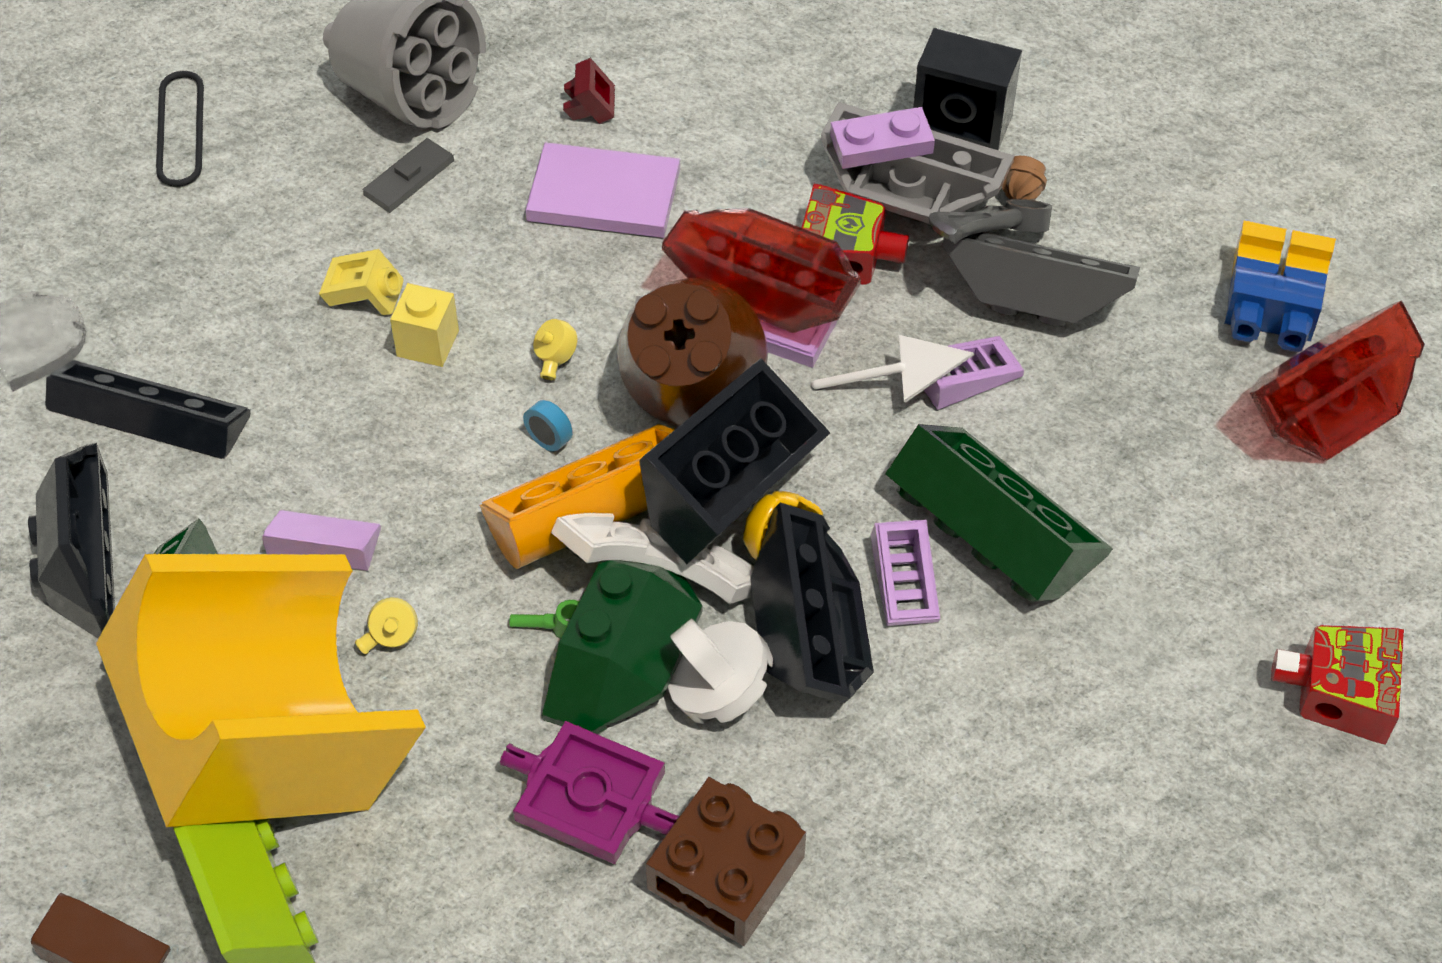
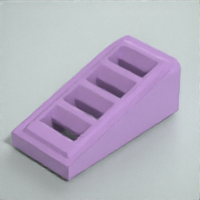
M1000 336L949 345L948 347L973 352L975 355L950 371L952 376H943L924 389L936 409L939 410L1020 378L1024 374V369ZM996 354L1003 365L996 367L989 356ZM980 360L986 369L979 370L974 361ZM965 366L968 372L962 373L959 367Z
M927 520L875 523L871 532V542L886 625L939 622L940 613ZM913 546L914 552L890 554L889 547ZM916 563L917 570L892 572V565ZM920 581L921 589L895 590L894 583ZM923 599L925 606L924 609L897 610L896 601Z

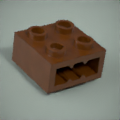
M708 777L646 863L647 889L742 946H745L804 859L806 831L801 829L799 823L790 815L782 811L771 812L753 802L751 796L739 786L731 783L724 785Z

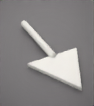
M899 335L900 363L817 379L812 382L811 386L817 390L902 372L903 397L906 403L975 354Z

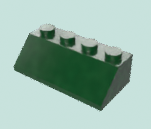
M918 424L885 473V475L899 485L896 491L903 499L917 507L924 506L936 516L933 522L939 529L952 537L963 538L973 547L971 554L980 563L994 570L999 568L1012 579L1010 582L1011 588L1029 601L1036 602V600L1043 601L1061 598L1106 559L1113 550L1111 546L962 427Z

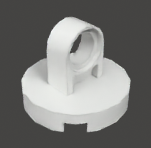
M691 618L670 635L683 655L668 685V690L676 706L694 722L703 724L702 719L707 720L715 717L720 723L731 721L748 711L763 695L767 684L762 679L767 670V664L770 667L773 666V657L768 644L747 624L726 621L710 625L702 630Z

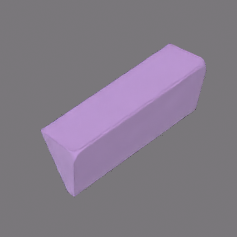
M280 510L265 529L262 540L266 554H345L352 569L368 571L381 526L376 523Z

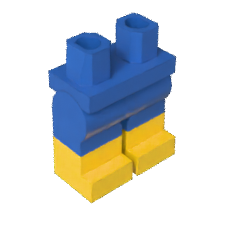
M1244 220L1234 253L1228 308L1224 324L1231 325L1233 339L1252 342L1253 340H1258L1259 333L1262 331L1277 334V344L1282 349L1301 352L1306 341L1311 342L1322 310L1326 280L1336 239L1293 230L1283 260L1281 275H1279L1281 252L1287 229Z

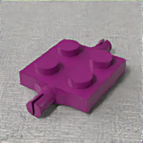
M564 722L553 743L538 756L511 743L506 746V751L504 750L502 753L501 766H506L528 776L527 788L513 810L515 821L612 864H616L629 838L642 825L667 835L680 817V815H675L652 805V796L665 774L664 762L570 722Z

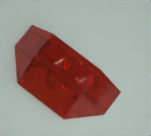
M751 208L716 209L699 213L698 210H684L662 242V251L687 278L707 279L733 289L749 303L760 321L791 333L839 320L860 286V277L856 271H853L848 258L837 241Z
M1401 300L1332 332L1259 377L1250 391V395L1273 438L1321 461L1329 460L1401 413L1413 379L1416 359L1420 358L1425 343Z

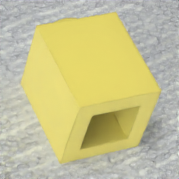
M407 283L390 318L397 357L443 367L459 332L454 293Z

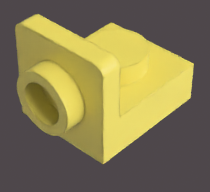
M379 249L334 257L331 260L319 295L329 306L368 299L381 315H390L393 313L403 285V277Z

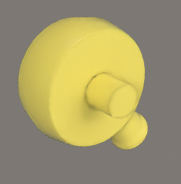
M559 319L548 320L541 325L535 335L533 348L536 356L543 361L542 372L540 373V377L543 379L555 380L558 365L568 361L576 349L577 333L566 321Z
M395 597L378 601L371 608L367 617L368 632L355 640L356 646L363 654H368L378 644L390 648L405 645L414 637L418 627V618L414 608L405 600Z

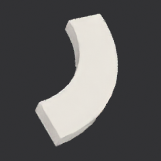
M610 513L573 514L558 517L551 532L586 563L622 560L659 566L697 582L729 604L752 597L750 582L754 569L752 565L716 544H713L711 550L705 548L686 565L651 527L650 520L643 518L640 525L615 522L613 521L614 515Z

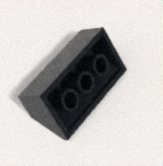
M760 358L639 460L651 527L687 565L830 434L829 430L764 360Z

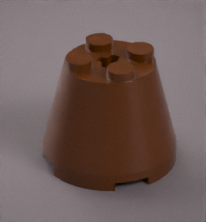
M686 278L665 283L640 298L623 324L617 348L620 375L631 397L648 414L665 424L679 427L760 358L766 364L768 360V348L764 329L749 303L733 289L715 281L699 278ZM687 331L695 334L694 339L686 340ZM685 343V349L678 350Z

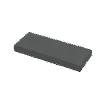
M426 138L362 189L363 195L391 213L454 162V155L429 138Z

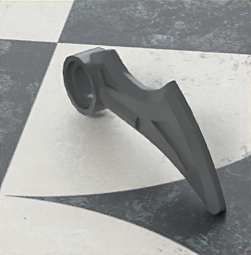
M1029 199L1006 200L1005 206H986L981 208L980 211L933 212L929 215V224L935 232L955 244L959 240L976 233L1008 228L1024 232H1047L1050 227L1052 205Z

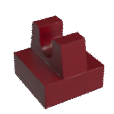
M591 57L575 64V78L564 84V91L572 100L563 103V111L573 121L592 116L600 124L614 118L615 84Z

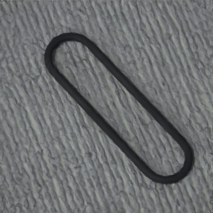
M191 71L173 72L161 81L159 87L156 173L162 183L175 187L192 183L199 177L202 170L204 84L202 78ZM186 77L193 79L197 83L195 169L190 176L174 180L167 178L163 173L166 87L172 80Z

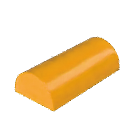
M657 424L482 502L480 508L507 561L514 568L519 569L567 547L551 533L558 517L583 513H610L614 515L613 521L622 522L647 511L639 460L672 433L674 429Z

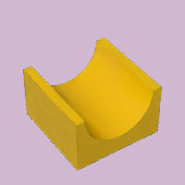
M345 554L144 555L97 640L96 646L166 827L369 810L425 730L426 726L418 709L357 712L348 697L339 669L336 644L339 606L344 588L353 572Z

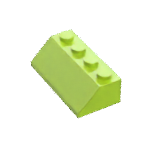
M268 819L173 827L219 949L227 963H316L310 946L319 943V940L306 911L304 910L296 914L290 898L298 895L299 892L286 863L284 862L276 866L270 851L280 846Z

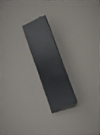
M76 360L70 361L46 376L45 406L49 411L220 459L225 458L231 452L251 414V409H248V407Z

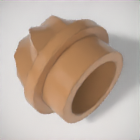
M1014 156V162L1002 185L1005 195L1009 199H1036L1047 184V179L1044 175L1046 171L1045 165L1029 156Z

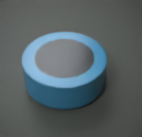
M539 400L523 415L524 425L530 436L537 444L548 451H558L572 438V426L568 417L556 404L550 401Z

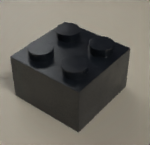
M933 28L917 64L913 108L922 107L931 130L999 151L1013 116L1022 50Z

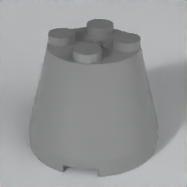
M351 0L340 10L334 22L329 23L325 27L323 32V43L328 48L332 69L339 80L406 124L421 128L434 127L439 129L445 127L463 114L478 90V86L473 84L477 70L479 54L486 53V42L481 19L468 0Z

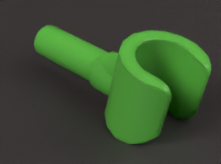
M565 600L557 606L555 614H511L510 627L553 629L555 635L561 639L569 624L565 619L572 618L579 601Z

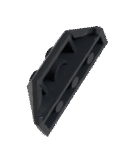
M92 443L55 458L35 494L36 515L28 517L30 539L32 545L37 547V558L30 559L29 569L34 589L43 590L50 608L99 639L115 610L108 472L97 443Z
M780 502L773 510L750 578L757 633L768 644L773 657V666L770 667L767 664L766 672L800 692L845 703L874 673L860 582L842 549L827 533L830 527L824 516Z

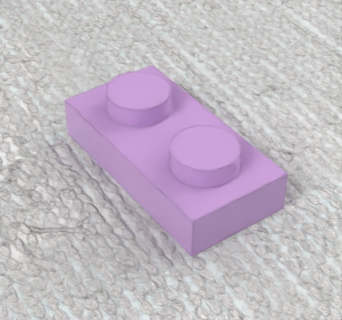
M922 107L831 122L830 137L842 169L933 154L935 139Z

